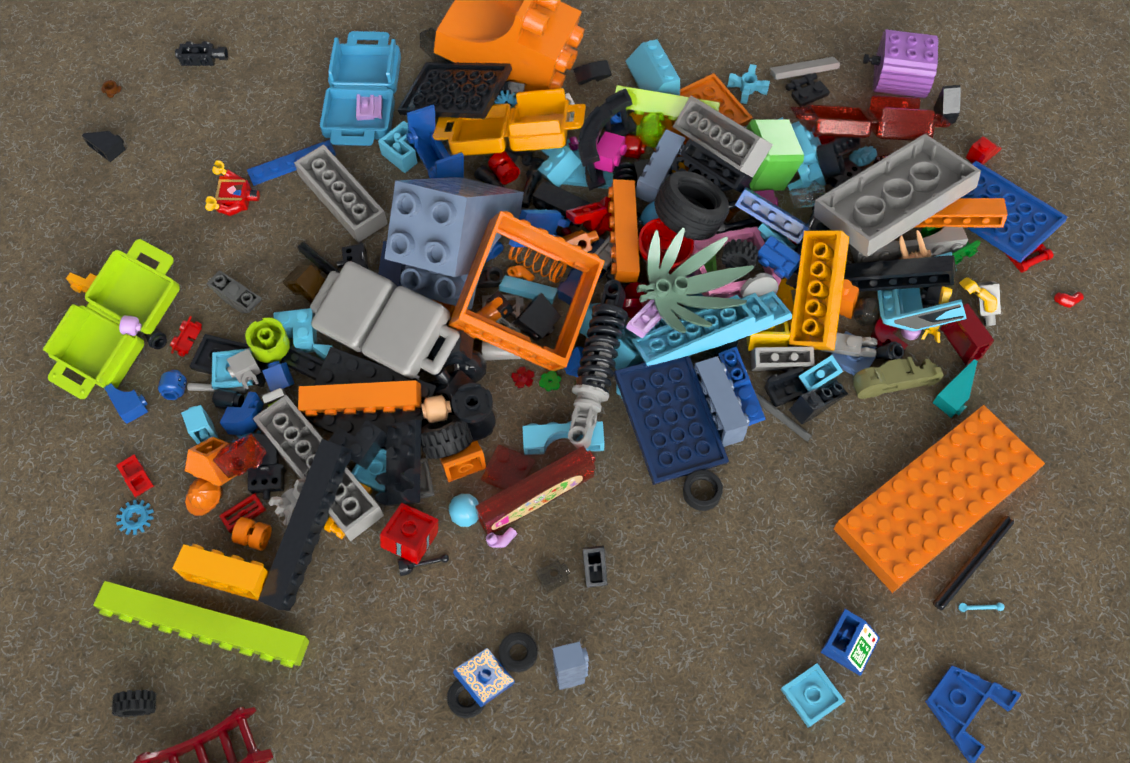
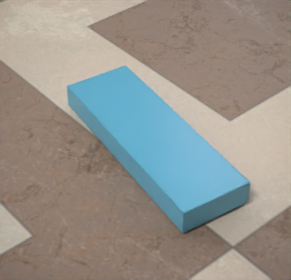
M507 275L504 276L499 285V291L533 299L542 293L551 304H553L558 293L557 288Z

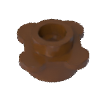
M108 80L103 84L101 91L106 93L107 97L112 98L117 92H121L122 88L117 86L115 81Z

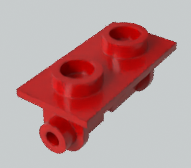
M192 316L189 317L188 321L184 320L179 328V331H181L178 337L174 336L171 341L172 354L176 350L178 351L177 354L181 357H184L185 354L188 355L194 342L188 340V337L196 340L202 330L201 323L197 321L195 323L191 322Z

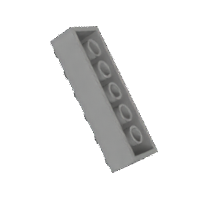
M690 96L673 125V128L751 177L755 175L773 145L693 96Z
M325 145L320 146L294 162L300 178L358 243L388 224L384 210Z

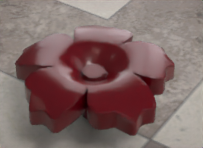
M520 367L517 373H512L511 378L513 382H516L515 387L524 388V384L527 387L533 385V379L531 378L535 377L534 371H526L525 367Z

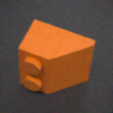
M477 441L472 442L464 450L454 455L440 458L448 482L486 469L484 453Z

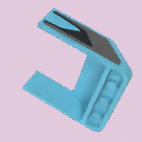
M952 252L945 253V254H941V255H937V256H948V255H952ZM920 288L877 291L882 322L889 326L909 331H918L967 319L961 299L923 309Z

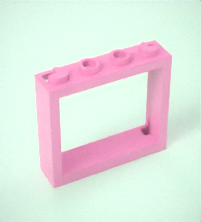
M758 226L715 234L713 237L705 240H694V250L691 257L698 251L726 236L728 240L725 244L733 239L736 242L737 239H741V242H744V240H747V242L752 241L753 246L756 245L758 251L765 242L760 235ZM704 265L694 272L695 276L707 273ZM763 266L765 273L772 275L779 286L781 278L774 273L772 268ZM747 280L733 282L702 294L706 297L730 298L738 295L739 298H742L740 291Z

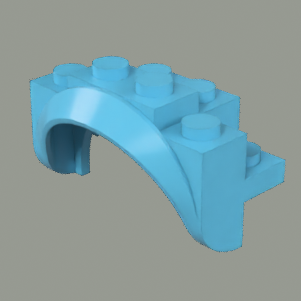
M799 121L791 125L804 153V161L798 169L800 179L787 185L790 192L795 195L810 192L826 185L816 152L817 146L821 145L818 136L814 137L812 131L809 132Z

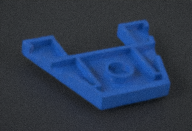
M951 666L925 702L967 761L975 763L985 749V746L965 731L988 697L1006 711H1010L1021 694Z

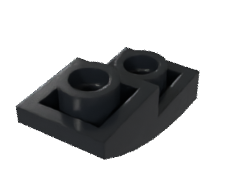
M607 60L591 62L573 69L579 85L594 79L598 82L612 76Z

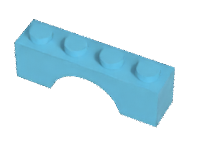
M572 421L564 424L550 422L547 425L531 423L523 426L524 455L544 454L547 447L553 441L562 438L569 439L568 433ZM603 421L596 422L591 444L587 449L583 450L584 452L604 451ZM583 435L578 436L576 441L581 440Z

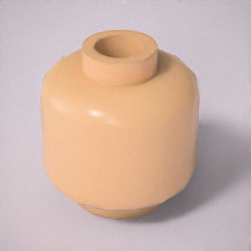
M442 395L428 397L421 404L423 418L427 419L429 423L445 421L448 418V413L452 412L450 401H445Z

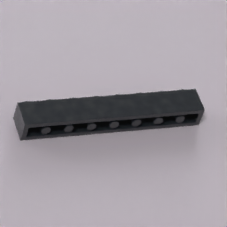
M321 439L258 599L259 602L285 611H290L291 607L295 604L298 589L304 581L305 571L311 563L312 553L320 540L323 525L328 519L329 509L335 501V494L343 480V473L351 460V449Z

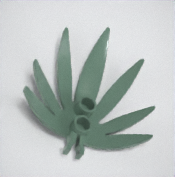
M682 228L671 242L664 255L660 269V240L658 230H656L652 237L647 257L649 285H638L636 289L637 292L647 294L641 295L639 301L654 300L661 318L680 333H685L686 329L678 317L703 327H711L713 324L677 303L701 309H724L746 304L747 300L687 296L718 289L736 281L753 270L754 266L752 265L712 271L689 278L686 277L706 264L728 240L727 236L700 250L681 264L672 274H669L679 253L685 229Z

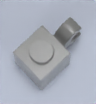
M249 348L227 358L230 365L227 367L229 374L232 378L236 377L239 383L242 382L245 389H249L247 385L249 380H254L255 384H258V379L255 375L261 373Z

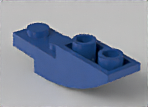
M737 346L718 353L721 362L726 367L728 380L731 379L733 382L735 396H738L741 400V409L749 418L750 424L748 426L766 420Z

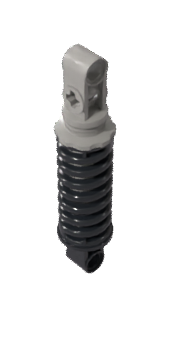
M609 280L604 286L601 303L592 306V319L589 322L590 328L587 331L588 338L584 342L583 357L579 362L581 367L577 370L578 377L572 388V392L577 395V398L573 403L575 409L572 414L568 438L579 450H585L590 446L597 422V414L601 412V402L607 401L609 398V392L605 388L611 386V381L607 378H611L614 375L610 368L616 366V362L613 359L617 358L618 352L615 349H618L621 345L618 341L623 336L620 330L625 327L628 319V313L623 310L626 293L618 280ZM583 435L581 440L576 441L578 436Z

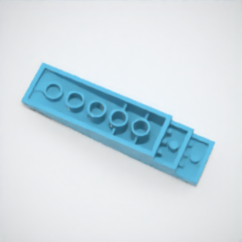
M774 291L760 297L753 293L740 299L747 300L746 304L724 309H702L695 312L698 316L712 323L711 327L695 325L681 318L679 320L686 329L685 333H680L667 324L648 332L643 338L636 337L632 339V343L646 365L649 366L699 353L750 336L792 319V313ZM738 295L730 297V299H740Z

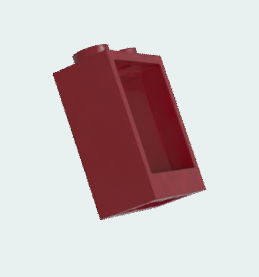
M968 303L963 305L967 319L943 324L940 328L965 365L970 364L974 359H981L994 342V339Z

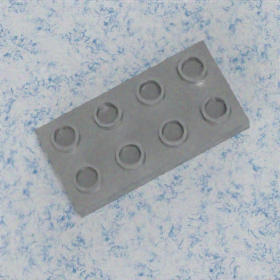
M924 134L816 199L814 217L832 231L844 232L849 236V244L868 257L977 188L981 170Z

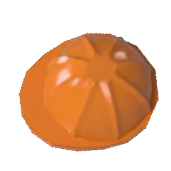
M202 478L196 479L190 485L186 495L185 503L187 510L195 516H203L209 513L219 503L224 494L222 486L213 485Z

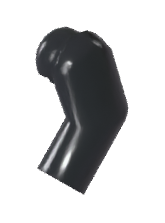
M514 151L515 154L521 156L522 163L525 166L531 165L530 161L533 158L531 151Z

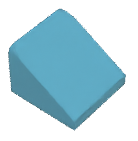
M313 344L316 354L323 360H325L330 347H333L332 345Z

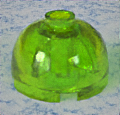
M653 112L645 115L641 119L640 125L636 127V135L640 136L641 142L649 148H656L665 132V126H662L661 121H664L662 112Z

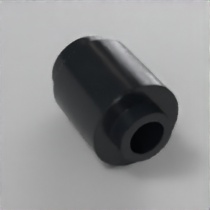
M220 388L217 392H214L212 402L216 408L221 409L242 407L244 395L238 391Z

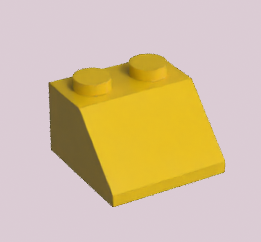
M788 321L747 336L748 351L759 347H788L790 337Z

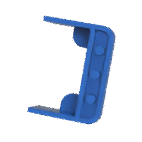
M434 105L407 113V140L409 144L414 146L428 170L429 178H464L463 153L450 156L441 140L433 138L435 130Z

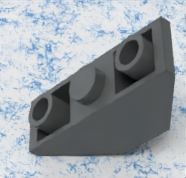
M220 270L207 282V285L225 303L240 313H250L262 300L260 296Z

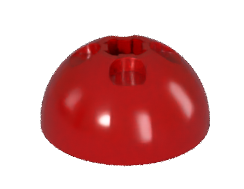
M657 218L643 226L639 234L638 246L643 259L647 262L652 237L655 231L658 230L660 269L664 255L677 233L669 229L660 218ZM683 237L679 253L670 270L678 268L691 257L694 250L693 239Z

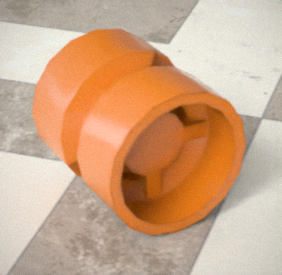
M241 517L234 526L232 541L239 545H249L250 548L263 551L271 537L272 527L269 524L255 523L252 519Z

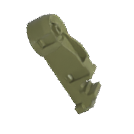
M907 357V359L890 360L880 367H870L857 372L853 377V386L857 397L866 399L899 390L925 385L932 386L941 381L944 375L941 368L929 359H925L921 367L915 366L911 357Z

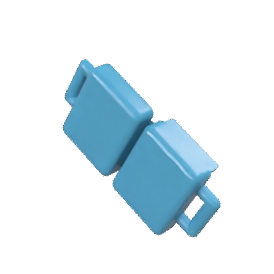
M352 31L348 34L347 44H339L338 38H334L328 71L330 88L325 93L320 121L323 136L330 138V142L333 145L370 146L373 144L374 139H381L391 131L395 106L394 93L397 91L401 54L395 39H391V45H388L389 34L387 32ZM357 40H379L378 45L357 44ZM357 94H360L361 97H370V95L379 97L381 95L382 119L357 120Z

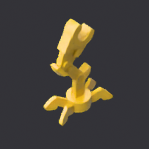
M942 286L939 304L949 302L952 294L951 288ZM940 325L923 329L925 333L921 339L924 340L929 333L934 335L936 342L940 343V332L938 331Z

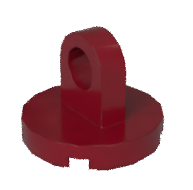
M630 283L624 289L626 297L623 310L628 313V317L631 319L651 300L639 301L640 296L647 293L637 292L636 289L638 285L648 286L645 283Z

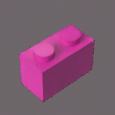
M604 132L597 145L600 161L594 163L596 169L612 173L615 166L618 167L621 155H625L627 149L624 136Z

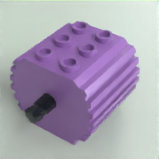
M885 30L877 55H872L871 58L868 54H865L863 57L864 64L871 62V65H875L874 92L926 98L932 88L938 65L937 36Z

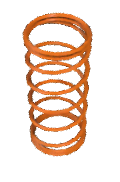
M511 246L508 254L509 260H516L517 264L524 262L525 268L532 266L534 273L540 271L542 277L549 275V280L553 283H558L559 277H563L567 264L560 262L556 267L558 261L554 260L550 272L544 276L542 268L547 264L549 257L545 256L541 269L535 271L534 263L537 262L541 253L537 252L532 265L527 267L525 260L531 254L532 249L527 255L530 249L528 248L524 260L518 262L517 254H520L523 247H518L516 255L512 257L515 247ZM563 265L560 275L556 278L559 269ZM555 269L551 280V272Z

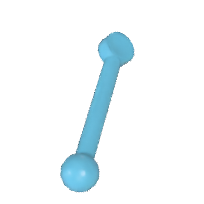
M999 602L996 605L967 606L965 603H961L958 608L961 612L980 609H997L1002 611L1004 610V604Z

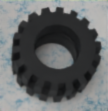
M449 415L445 421L427 423L421 428V447L425 457L429 459H439L454 455L464 450L473 441L467 422L460 420L456 415Z

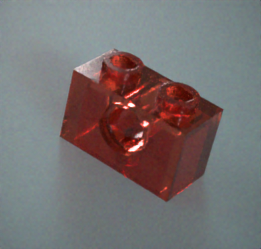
M249 434L222 448L213 461L228 478H231L235 475L240 476L251 467L253 469L257 468L263 462L262 458L266 454V450L252 434Z

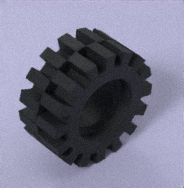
M733 239L725 244L722 263L725 264L726 268L752 265L755 268L759 251L756 245L753 246L752 242L748 244L747 240L741 242V239H737L736 242Z
M127 690V692L121 691L113 695V716L136 717L150 715L156 711V692Z

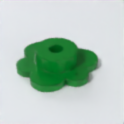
M549 371L547 374L543 373L541 375L540 387L545 388L546 391L558 390L560 388L559 382L561 377L557 376L555 371Z

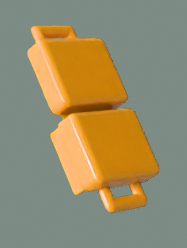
M563 88L518 92L516 94L517 104L515 108H511L509 104L492 105L485 119L439 117L433 138L435 140H449L451 154L456 155L462 152L464 156L501 153L506 148L508 138L510 148L515 152L562 148L566 144L568 130L582 128L586 105H569V100L566 99ZM575 112L574 120L569 122L570 113ZM454 122L452 131L445 132L447 123Z

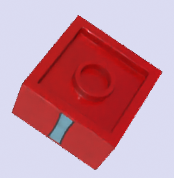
M401 503L380 533L381 548L418 565L438 534V519Z

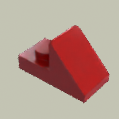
M596 202L566 210V217L574 224L583 223L584 227L592 232L607 213V208L601 203Z

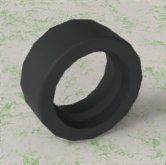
M698 470L691 473L683 487V496L686 503L699 511L713 509L718 505L723 493V485L720 478L708 470ZM697 480L710 482L715 489L713 498L708 501L696 499L691 494L692 484Z

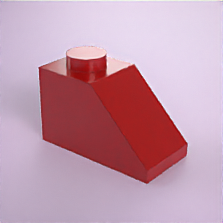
M982 136L971 146L966 159L972 163L978 161L984 165L1002 148L989 138Z

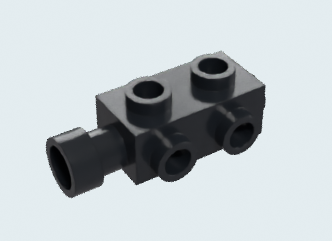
M187 41L185 44H180L179 49H175V56L179 59L181 66H214L215 59L228 60L227 47L214 48V45L207 41H203L201 44Z

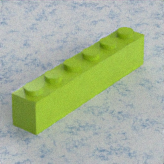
M616 86V92L626 88L632 99L633 105L626 109L634 110V114L644 115V112H649L652 117L661 118V115H667L670 120H677L690 98ZM698 99L719 112L720 102Z

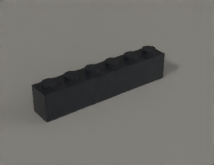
M954 255L848 263L845 267L844 279L851 281L853 286L858 287L859 292L955 285Z

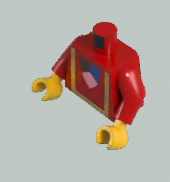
M219 160L215 162V166L212 168L213 173L217 175L222 173L223 176L219 177L215 198L212 196L206 198V210L212 211L216 209L218 213L233 216L243 210H248L249 201H259V190H251L247 180L229 169L225 170L223 162Z

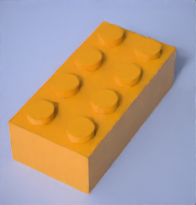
M183 544L173 566V569L182 578L189 582L258 601L269 571L263 567L264 564L253 560L251 563L245 562L243 558L236 555L227 557L224 556L223 552L214 549L209 552L197 544H192V546Z

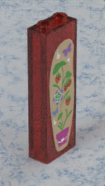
M583 445L476 505L478 521L486 534L496 533L594 477V462L596 460L590 450L587 451Z

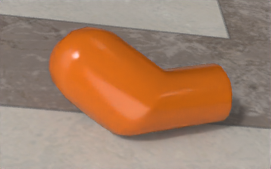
M522 265L511 266L507 269V274L511 277L524 278L527 281L535 279V276Z

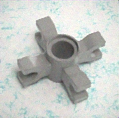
M304 478L297 479L294 488L284 492L281 497H272L269 501L270 506H278L275 510L278 517L285 515L284 525H288L305 482Z

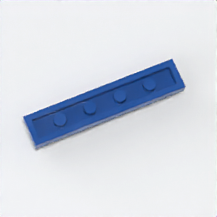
M330 140L247 169L253 186L297 170L294 162L322 145H325L336 156Z

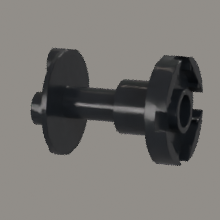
M478 383L462 385L458 388L455 396L453 395L452 397L453 412L460 420L467 422L473 440L484 439L492 434L496 424L495 415L492 411V395L488 389L486 390Z

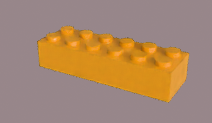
M804 231L789 345L793 347L835 350L849 236L842 231Z

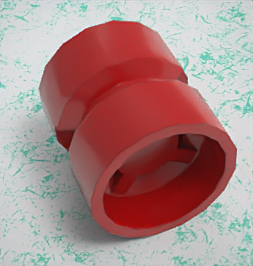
M505 151L493 154L488 161L489 168L504 185L516 180L520 174L519 168Z

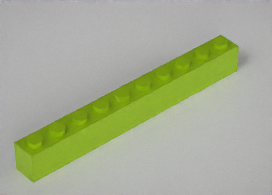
M104 581L93 606L100 610L99 614L107 617H112L115 614L119 616L120 620L128 623L136 620L139 621V625L146 628H151L154 625L158 626V630L164 633L179 632L178 636L191 640L192 636L199 638V642L211 645L212 642L219 643L218 647L231 651L233 647L240 649L239 653L246 656H252L253 653L260 655L259 658L264 661L280 660L281 665L292 668L293 665H301L309 644V640L303 635Z

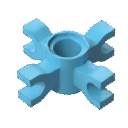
M750 64L748 72L743 74L742 77L733 73L729 75L727 87L740 88L742 92L740 103L747 104L749 94L754 93V91L767 95L770 81L757 80L755 75L757 65Z

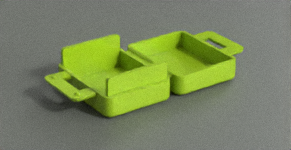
M141 239L133 243L127 254L120 250L113 251L85 294V299L89 302L87 307L72 304L44 346L43 351L47 352L50 358L57 361L48 375V380L79 399L87 398L95 384L104 388L112 383L117 389L144 347V340L137 335L130 336L120 333V320L125 315L134 316L142 324V333L151 334L155 330L180 290L179 284L166 276L174 262L173 257ZM140 253L160 262L156 270L137 260ZM69 368L85 377L86 379L82 385L62 375L65 369Z

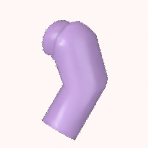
M509 527L503 535L489 533L486 536L487 544L492 548H504L513 540L517 532Z

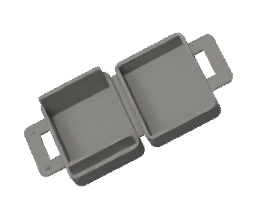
M352 261L346 262L340 273L336 271L329 273L310 305L312 312L315 313L311 321L314 329L357 352L362 351L370 359L408 379H419L420 377L417 374L420 369L433 375L438 374L460 337L457 330L446 325L448 320L450 321L451 316L449 310L443 305L404 286L397 287L391 280ZM442 336L446 339L432 361L427 357L438 337Z

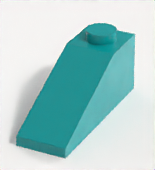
M975 359L933 401V404L950 418L955 414L961 415L967 408L965 403L970 397L978 362Z

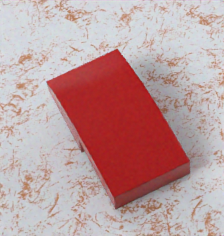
M132 455L116 465L135 497L154 487L136 455Z

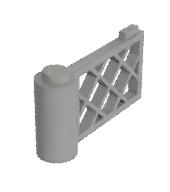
M514 294L503 295L507 301L516 300V304L512 307L514 311L511 315L517 318L520 315V309H524L523 298ZM492 295L482 296V308ZM503 317L496 321L499 324L502 322L508 328L521 333L518 327H514V324L509 323ZM482 341V356L485 360L521 359L514 354Z

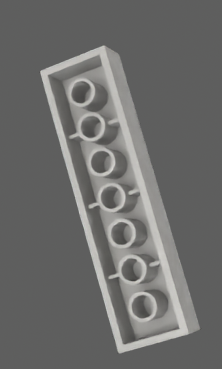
M285 395L255 416L253 420L262 433L273 443L278 453L299 479L304 478L306 480L323 438L288 396ZM346 467L343 473V480L338 486L335 501L331 505L328 515L351 542L384 515L379 505Z

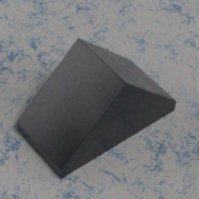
M604 545L583 548L582 557L586 587L608 585Z

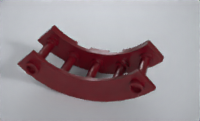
M240 707L233 710L232 714L224 721L206 732L158 752H144L138 755L133 763H162L165 761L180 763L178 756L195 749L199 763H210L203 744L217 737L221 741L228 763H267L273 758L271 749L262 751L257 749L247 719L256 712V708L245 709V707ZM239 726L248 751L247 757L240 762L237 760L228 732Z

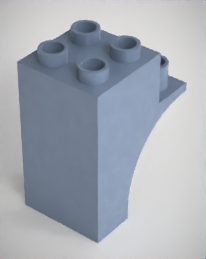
M461 177L396 180L385 259L406 264L405 270L401 274L402 286L429 299L456 306L489 220L500 211L510 212L514 215L513 217L519 219L524 192ZM496 233L495 238H494V240H493V243H492V245H491L490 251H489V253H488V256H489V254H490L492 248H493L494 245L496 244V242H497V241L500 239V237L502 236L501 234ZM477 284L475 286L474 292L472 294L467 309H472Z

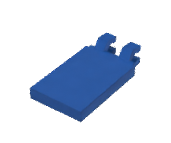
M522 210L519 216V220H526L533 227L545 229L548 231V234L554 237L558 236V232H556L558 226L569 227L571 222L569 219H564L565 216L561 215L557 210ZM510 239L509 244L512 247H526Z

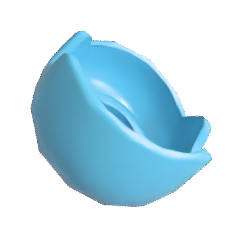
M459 494L449 503L451 520L460 527H469L476 523L480 517L479 502L471 494Z

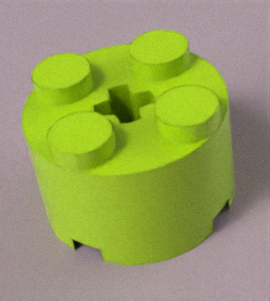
M262 318L263 320L250 324L246 330L245 337L252 355L258 361L264 363L280 362L290 347L289 338L281 322L274 318Z

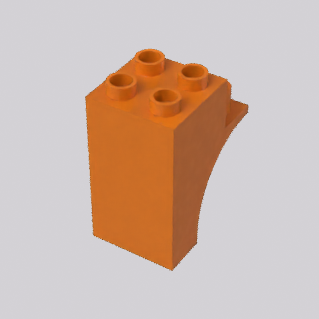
M454 0L436 30L434 53L455 63H510L512 71L506 81L526 84L525 92L560 89L566 78V75L562 73H565L566 69H572L578 55V51L571 47L578 48L585 32L584 28L578 26L582 11L561 2V0Z

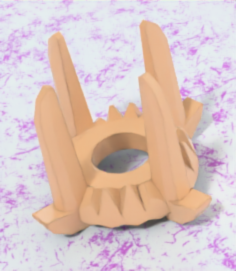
M916 230L920 251L908 254L903 236L901 235L899 243L902 257L899 259L931 257L930 250H926L922 235L918 230Z

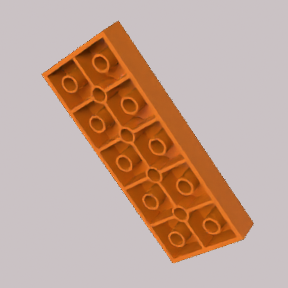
M983 405L841 518L833 529L893 593L1032 477L1045 463Z

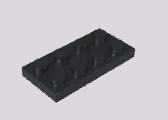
M205 334L190 364V368L194 371L212 375V352L248 349V344ZM254 357L261 373L255 375L258 379L256 386L264 387L266 379L262 370L268 369V364L270 363L258 361Z

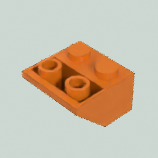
M213 436L188 449L185 471L193 474L194 477L205 479L213 485L221 486L241 474L244 470L230 443Z

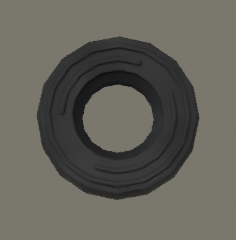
M514 632L502 640L498 653L500 661L505 668L519 673L527 671L534 665L537 660L538 649L536 642L531 636L523 632ZM516 644L525 646L527 650L526 656L522 660H514L510 656L512 646Z
M456 680L448 690V706L458 717L465 719L473 718L481 713L485 705L480 707L476 701L470 706L460 704L459 694L466 688L459 680Z

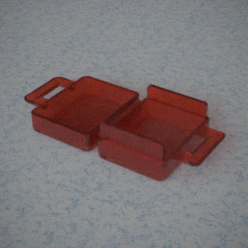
M872 96L870 108H867V111L859 107L808 105L807 107H791L795 117L798 120H807L813 132L818 136L868 138L872 131L879 139L914 141L924 134L933 139L935 127L947 128L951 125V122L944 116L935 114L933 110L919 109L921 100L912 97Z

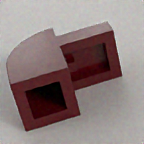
M880 317L871 333V338L878 340L875 347H880L890 342H897L903 346L905 351L908 344L894 335L899 328L884 324Z

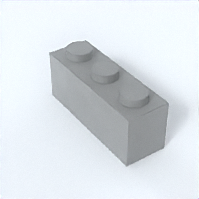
M814 347L754 348L750 352L751 371H787L793 367L796 369L803 367L804 370H809L815 366Z

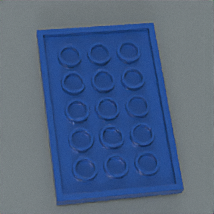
M978 161L972 164L981 170L977 188L961 198H1004L1008 215L1004 227L966 228L1021 263L1066 222L1067 216Z

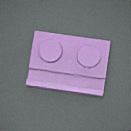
M357 94V120L382 119V96L374 97V95H370V97H361L360 94Z

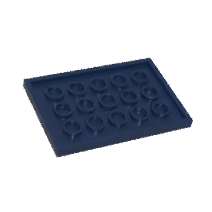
M689 355L649 366L646 363H642L614 372L653 485L729 462Z

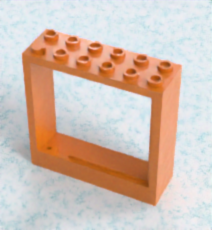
M500 211L489 220L448 326L459 331L462 330L468 335L550 371L566 368L605 261L600 259L597 254L587 253L583 251L582 247L567 243L562 237H554L548 234V231L545 229L533 227L530 222L513 217L514 215L510 212ZM496 233L555 261H561L582 271L555 349L531 342L530 337L467 309Z

